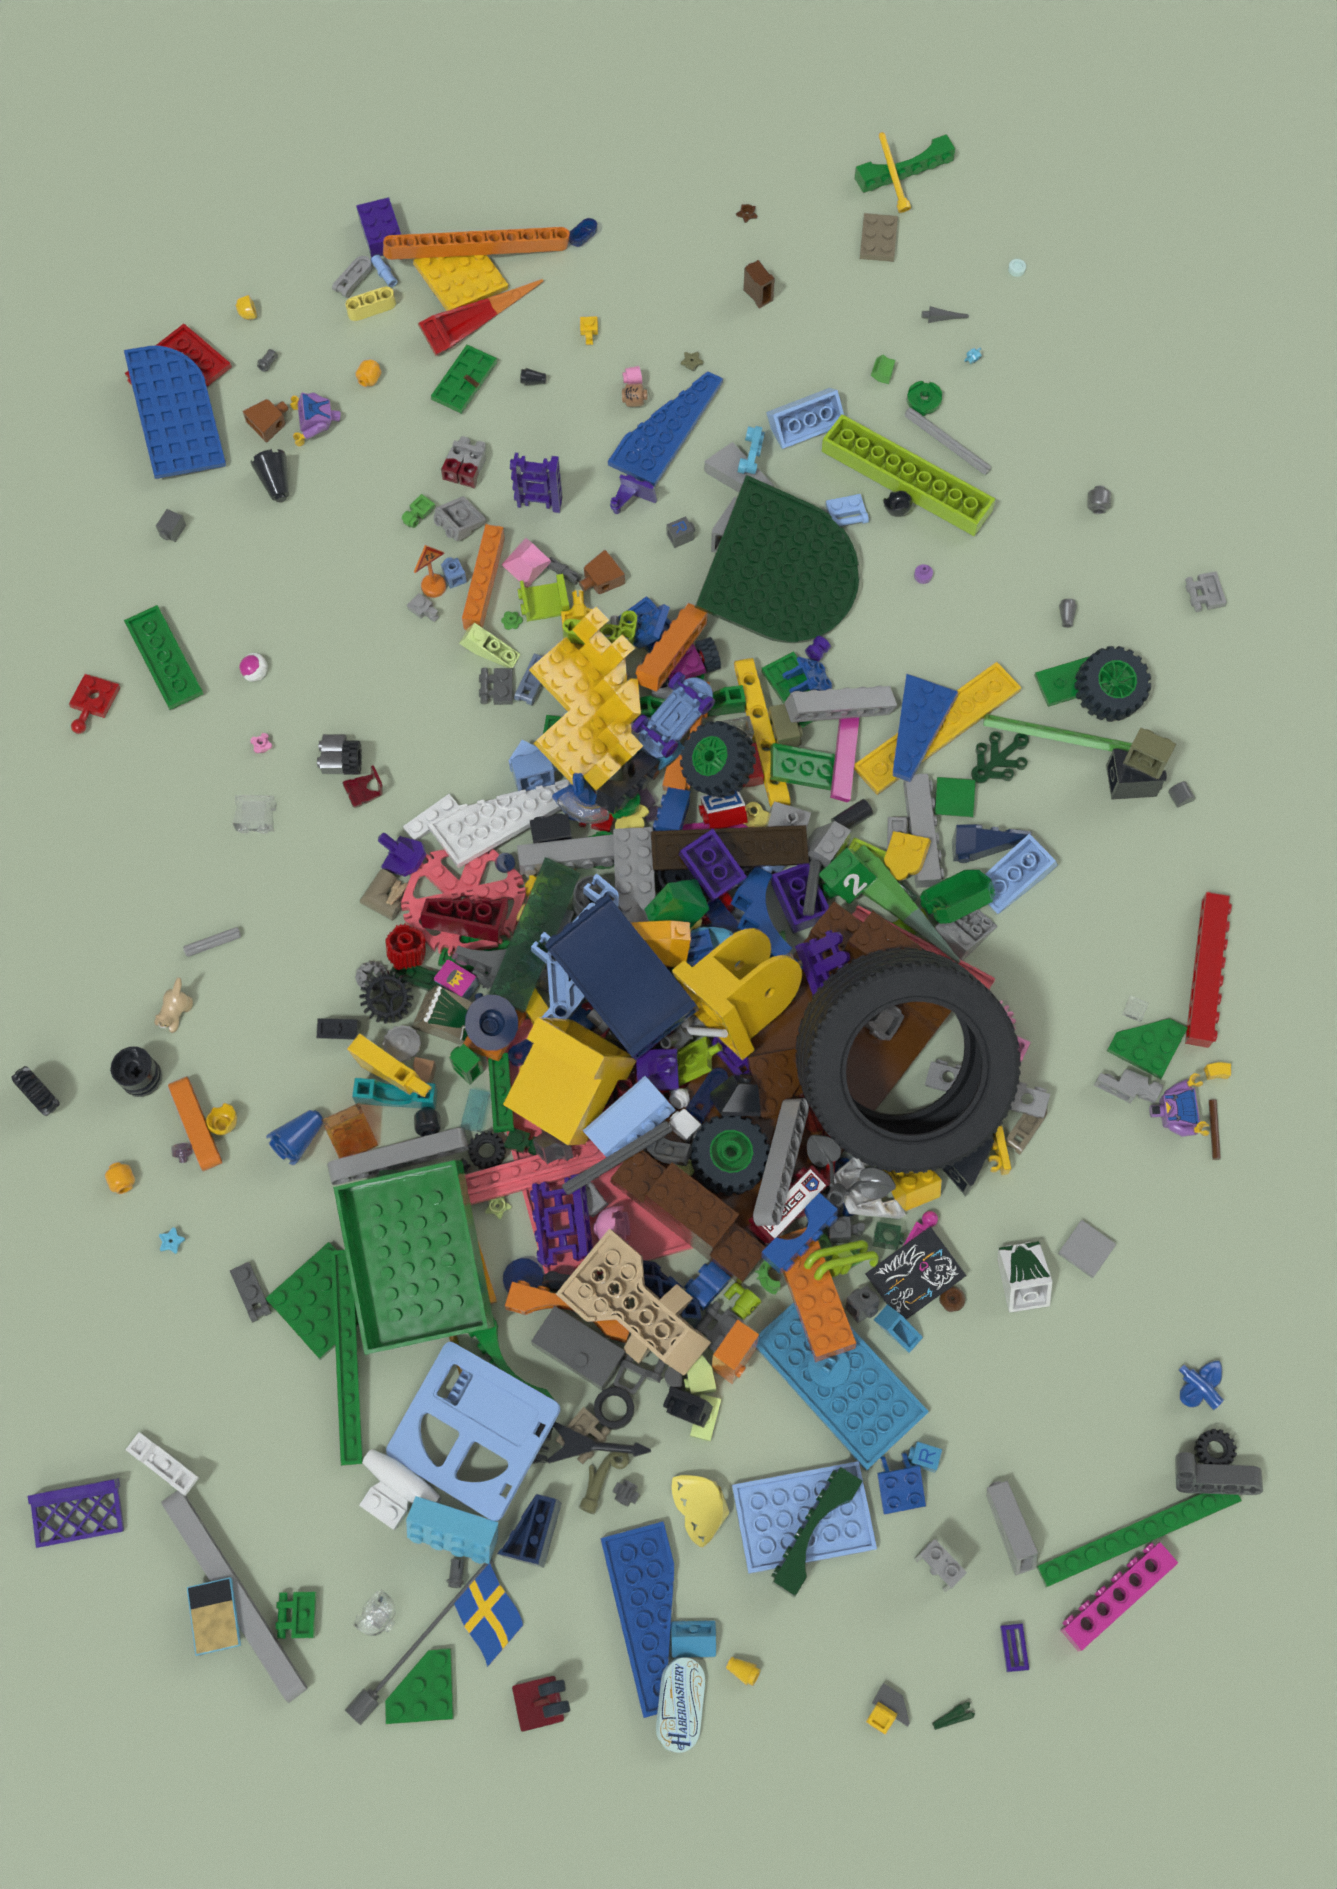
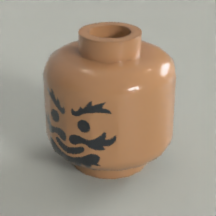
M641 383L626 384L625 388H622V402L627 407H641L644 405V400H648L647 389H644Z

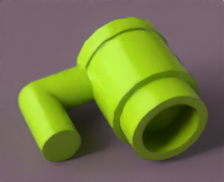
M733 1283L723 1296L730 1300L736 1292L740 1295L731 1310L742 1320H745L762 1301L749 1289H745L738 1283Z

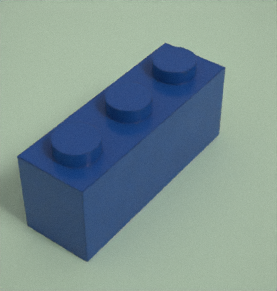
M668 787L666 795H662V807L658 808V820L654 821L653 831L683 829L690 805L691 791Z

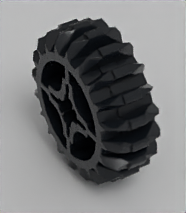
M386 970L385 976L382 977V973L378 971V978L376 979L373 974L370 975L372 982L369 980L364 981L368 988L361 987L360 989L366 993L359 995L360 999H365V1001L360 1003V1006L367 1005L363 1012L366 1014L371 1011L370 1019L374 1015L378 1016L376 1019L377 1023L380 1022L381 1018H384V1024L388 1023V1018L391 1019L392 1023H395V1016L401 1020L403 1016L400 1012L407 1015L409 1011L405 1007H412V1004L407 1002V1000H413L412 995H407V993L412 992V988L405 989L409 982L405 981L402 984L401 981L404 976L401 975L399 979H396L397 972H393L392 977H390L389 971ZM385 982L393 983L400 990H390ZM379 983L380 994L370 999L371 989ZM383 992H385L388 996H392V998L389 999V1003L386 1001V999L381 998L384 995ZM402 996L401 1006L394 1011L392 1001ZM372 1004L384 1005L388 1013L377 1010Z
M23 1066L11 1076L14 1084L43 1115L48 1116L60 1105L58 1099L29 1067Z

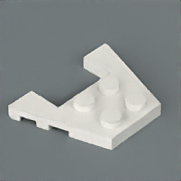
M853 1157L834 1174L835 1184L840 1183L846 1189H849L855 1182L861 1181L860 1172L868 1164L861 1162L859 1158ZM861 1185L853 1189L850 1195H845L844 1204L849 1214L901 1219L906 1215L895 1199L883 1203L881 1198L874 1200L865 1197L860 1191Z

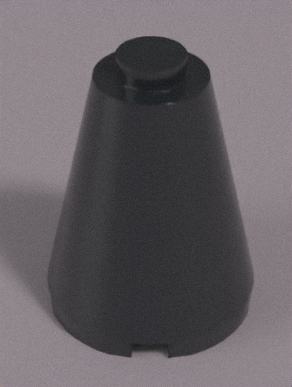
M272 449L262 451L254 456V461H250L251 466L271 499L276 502H283L289 496L285 451L277 449L278 452H273Z

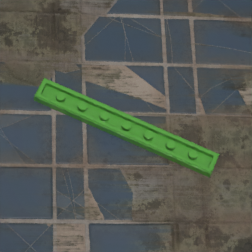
M986 714L983 720V726L1111 752L1113 748L1128 752L1132 745L1129 742Z

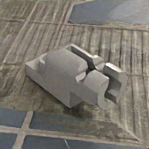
M1130 1069L1124 1070L1119 1081L1115 1080L1110 1074L1100 1073L1094 1086L1130 1104L1136 1095L1140 1099L1155 1103L1163 1088V1085L1156 1081L1148 1085V1077Z

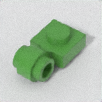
M421 494L409 505L411 511H405L401 519L408 527L415 528L419 523L418 516L422 519L428 516L435 509V503Z

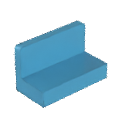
M671 1621L673 1658L716 1656L715 1621Z

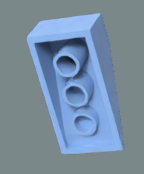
M1030 834L985 873L992 880L995 890V896L989 905L997 914L1024 895L1058 866L1054 858Z

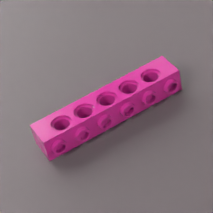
M1151 1542L1142 1550L1144 1553L1139 1559L1134 1557L1127 1563L1128 1569L1123 1574L1121 1571L1116 1573L1110 1579L1113 1582L1107 1588L1103 1585L1094 1593L1096 1598L1092 1602L1087 1600L1078 1608L1081 1612L1075 1617L1071 1614L1062 1622L1064 1627L1060 1631L1078 1652L1085 1649L1178 1564L1161 1542L1155 1545ZM1146 1560L1153 1562V1572H1149L1145 1568ZM1131 1574L1138 1578L1139 1582L1136 1587L1132 1586L1129 1582ZM1114 1589H1119L1122 1592L1123 1597L1121 1601H1117L1113 1597ZM1099 1603L1106 1606L1107 1612L1104 1616L1097 1612V1605ZM1083 1617L1090 1621L1091 1626L1089 1630H1084L1081 1627V1619Z

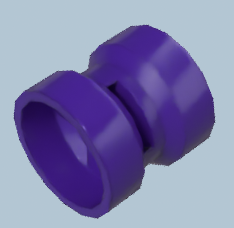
M816 636L813 644L805 649V653L811 660L819 662L823 658V654L830 650L831 645L825 638Z

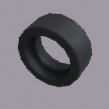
M610 1387L598 1394L594 1402V1413L603 1427L606 1426L608 1429L617 1430L624 1428L630 1423L634 1415V1403L627 1391L619 1387ZM610 1396H618L626 1403V1413L620 1420L610 1421L602 1413V1404Z

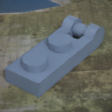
M534 653L515 693L514 700L525 701L526 704L531 706L534 704L542 684L529 669L543 656ZM525 689L530 691L529 695L524 693Z

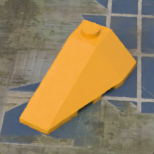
M630 922L666 967L675 968L682 961H687L691 942L690 922Z

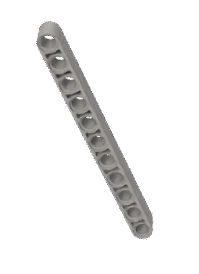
M177 1490L161 1502L164 1509L210 1582L232 1578L239 1628L284 1699L290 1703L308 1689L305 1682L189 1499Z

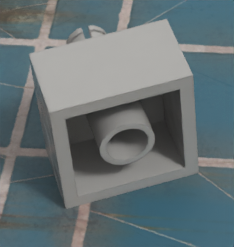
M774 801L765 827L806 825L807 830L811 812Z

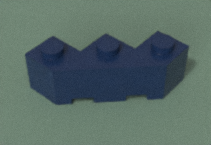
M643 1260L645 1286L660 1299L676 1284L683 1289V1286L673 1277H667L660 1270L661 1267L656 1262ZM692 1295L693 1299L679 1316L695 1329L702 1318L699 1301Z

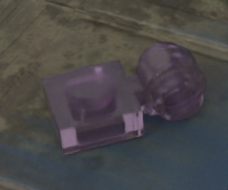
M647 787L644 790L641 789L638 792L640 795V805H644L649 810V814L644 818L647 822H654L658 820V807L655 805L656 802Z

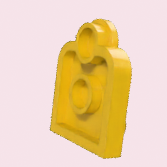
M893 831L884 863L896 880H904L908 875H916L922 870L931 843L929 838Z

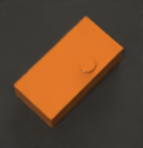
M737 1320L713 1354L712 1370L733 1384L737 1377L740 1378L746 1369L745 1365L756 1351L759 1334Z

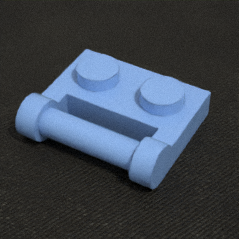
M861 494L826 500L827 512L839 526L869 522ZM860 514V515H858V516H853V517H848V518L837 519V518H840V517H845V516H851V515Z

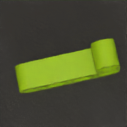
M631 610L624 611L619 625L605 624L600 629V632L604 636L611 635L606 637L611 643L623 634L624 637L630 638L628 641L634 646L635 633L637 632V615ZM565 620L563 623V638L567 637L571 643L584 645L585 643L572 630L581 620Z

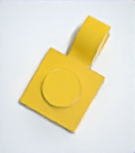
M597 316L580 317V334L585 335L586 345H593V335H598Z

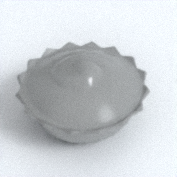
M402 1024L399 1027L394 1026L393 1029L388 1030L382 1044L385 1052L402 1062L405 1060L409 1061L412 1057L416 1056V1053L420 1050L421 1041L420 1035L417 1034L415 1029Z

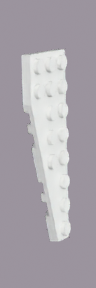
M566 779L543 787V785L537 786L536 789L530 791L512 792L496 796L497 799L480 800L476 804L468 806L463 804L429 822L427 825L457 868H460L530 828L529 820L539 816L549 817L561 810L552 798V795L571 783Z

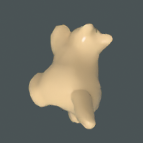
M179 977L176 979L173 989L167 990L164 994L163 1006L159 1014L155 1016L156 1019L154 1021L155 1025L160 1028L169 1027L171 1033L176 1032L178 1029L181 1013L189 1012L193 1006L192 998L181 992L182 981Z

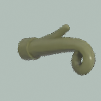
M610 1452L600 1464L596 1474L592 1465L589 1466V1482L585 1497L582 1498L579 1505L581 1510L593 1515L595 1514L598 1507L597 1503L611 1465L616 1469H624L629 1464L628 1453ZM618 1457H623V1460L620 1463H617L615 1459Z

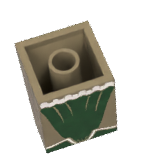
M437 985L426 992L412 1028L456 1044H461L468 1036L465 1029V1015L473 1002Z

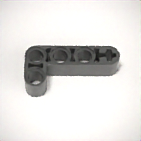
M1181 1452L1175 1456L1176 1489L1179 1492L1258 1495L1263 1492L1262 1470L1257 1466L1196 1464L1195 1456L1188 1452Z

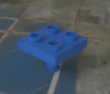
M663 604L642 615L640 628L635 633L634 646L640 649L662 637L664 631H668L663 626L670 609L669 606Z

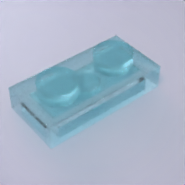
M475 1089L469 1090L461 1128L481 1133L490 1092Z

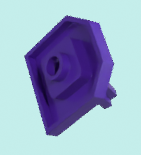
M386 833L378 836V842L389 850L388 856L381 866L382 869L404 877L419 869L426 857L425 847L422 842L399 836L397 841H395Z
M677 1049L648 1050L636 1060L637 1082L646 1076L659 1091L679 1090Z

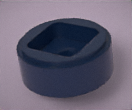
M501 853L495 859V867L502 873H508L515 867V859L509 853Z

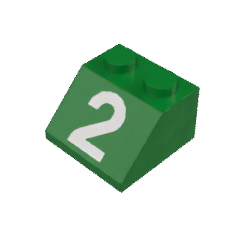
M846 848L819 873L827 885L848 904H851L878 878L851 848Z

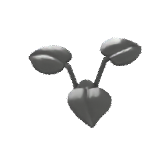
M814 1134L809 1137L807 1153L811 1162L818 1167H824L827 1164L830 1166L829 1193L821 1192L820 1194L838 1209L836 1217H840L843 1212L845 1195H850V1192L858 1185H861L860 1191L865 1197L874 1200L885 1197L896 1188L891 1176L877 1167H868L861 1170L859 1175L861 1181L855 1182L849 1189H846L840 1183L835 1184L832 1162L840 1158L841 1147L828 1136Z

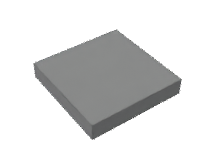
M1081 1220L1058 1254L1093 1278L1116 1244Z

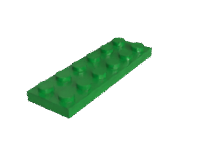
M158 605L124 620L169 710L203 695V691Z

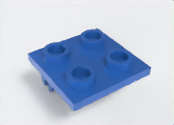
M798 657L799 665L782 675L787 680L802 673L806 675L807 680L789 690L790 694L794 691L803 692L808 689L817 691L832 689V683L825 673V667L818 661Z
M906 1452L901 1453L904 1469L890 1471L885 1456L880 1458L883 1472L877 1473L884 1515L926 1506L920 1465L910 1466Z

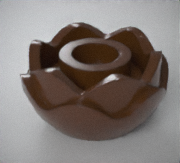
M952 1286L939 1297L940 1304L948 1312L960 1311L966 1301L964 1292L956 1286Z

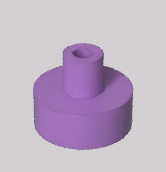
M922 564L916 567L914 578L918 583L927 584L932 580L933 570L930 566Z

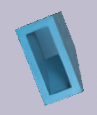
M888 1304L874 1319L908 1353L923 1338L900 1313Z

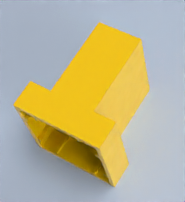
M537 1017L527 1037L534 1044L503 1105L567 1145H585L589 1137L583 1130L601 1115L617 1081L627 1080L636 1061L628 1052L574 1020Z

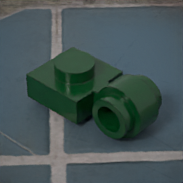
M514 1128L515 1131H509L504 1144L505 1148L522 1154L528 1148V1153L534 1156L537 1155L533 1139H530V1133Z

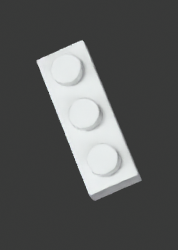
M448 794L405 824L403 829L411 839L419 841L431 832L427 825L429 822L459 805Z

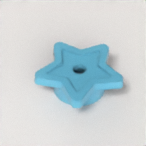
M172 1228L167 1234H159L162 1240L161 1252L170 1250L177 1254L180 1244L185 1241L184 1237L177 1235L176 1228Z

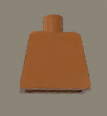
M265 399L242 412L246 423L267 443L285 426L283 414L289 409L283 401L275 406L269 399Z
M603 550L585 565V578L579 581L583 591L593 587L597 594H602L624 585L625 574L609 553Z

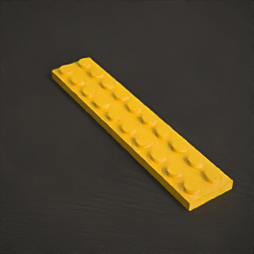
M998 662L957 690L958 697L922 762L979 722L986 714H990L1021 691L1018 683ZM898 733L854 764V770L876 795L900 779L893 776Z

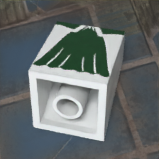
M1039 1241L999 1247L997 1261L1009 1313L1050 1306L1052 1279Z

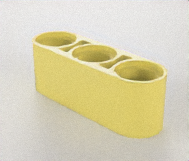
M385 286L347 299L345 305L349 319L359 321L393 309L396 302L393 289Z

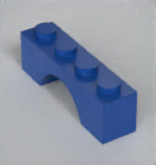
M818 1193L805 1207V1215L808 1220L805 1232L792 1240L776 1237L762 1251V1258L779 1274L784 1270L786 1272L789 1271L795 1264L794 1260L798 1255L802 1257L808 1251V1245L812 1241H818L823 1235L822 1230L827 1225L831 1227L838 1219L836 1217L838 1209L823 1195Z

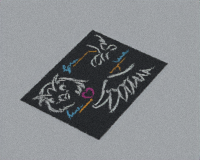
M931 1226L865 1273L886 1304L900 1313L906 1320L967 1276Z

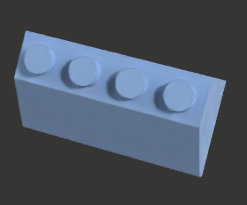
M828 388L770 410L766 414L775 438L780 447L784 449L828 432L841 414L844 415L838 390Z
M644 1076L583 1131L598 1149L608 1157L657 1127L675 1109L651 1081Z

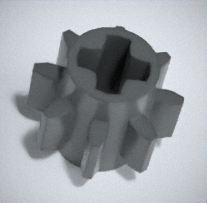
M625 1479L622 1484L617 1482L613 1489V1493L616 1494L614 1500L627 1507L630 1502L636 1504L640 1496L636 1492L638 1486Z

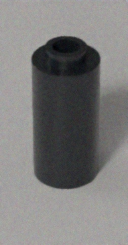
M861 799L831 818V822L836 821L850 830L872 816L873 810L865 799Z

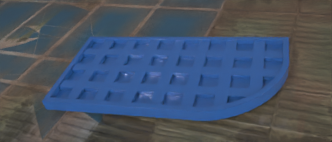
M154 345L124 350L154 478L159 479L225 467L226 462L205 379L194 361L183 353L164 346Z

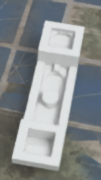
M140 1432L126 1448L127 1452L144 1463L184 1496L187 1495L199 1479L198 1476Z

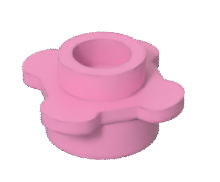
M262 733L261 736L251 738L250 742L254 745L255 753H264L271 749L272 744L268 741V734Z

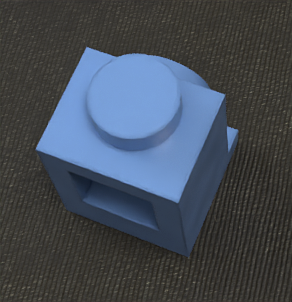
M446 558L441 564V568L449 588L467 583L466 574L459 559Z

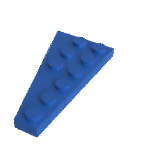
M906 673L893 766L894 777L911 782L957 699V691Z

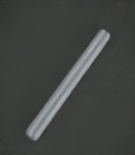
M913 408L906 410V418L981 473L986 475L991 470L989 464Z

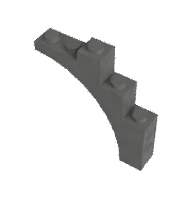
M555 905L543 927L523 943L496 951L471 950L457 946L453 952L452 959H455L458 964L473 966L479 972H488L486 980L490 981L494 986L504 987L510 979L513 967H516L518 971L523 973H530L533 970L538 956L531 951V946L536 941L539 943L537 947L548 953L549 950L544 946L547 943L545 941L543 944L539 942L541 935L545 932L551 937L561 933L564 926L571 922L574 911Z

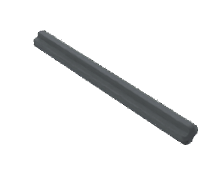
M667 1121L663 1122L562 1185L567 1195H570L671 1133L672 1128Z

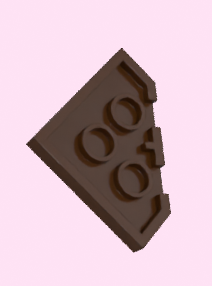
M796 1048L747 1058L750 1075L758 1084L761 1109L760 1118L779 1115L782 1102L785 1099H791L800 1082L796 1067Z

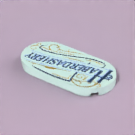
M690 1658L674 1659L665 1667L661 1678L656 1735L665 1749L676 1753L690 1750L696 1744L700 1735L705 1675L701 1666Z

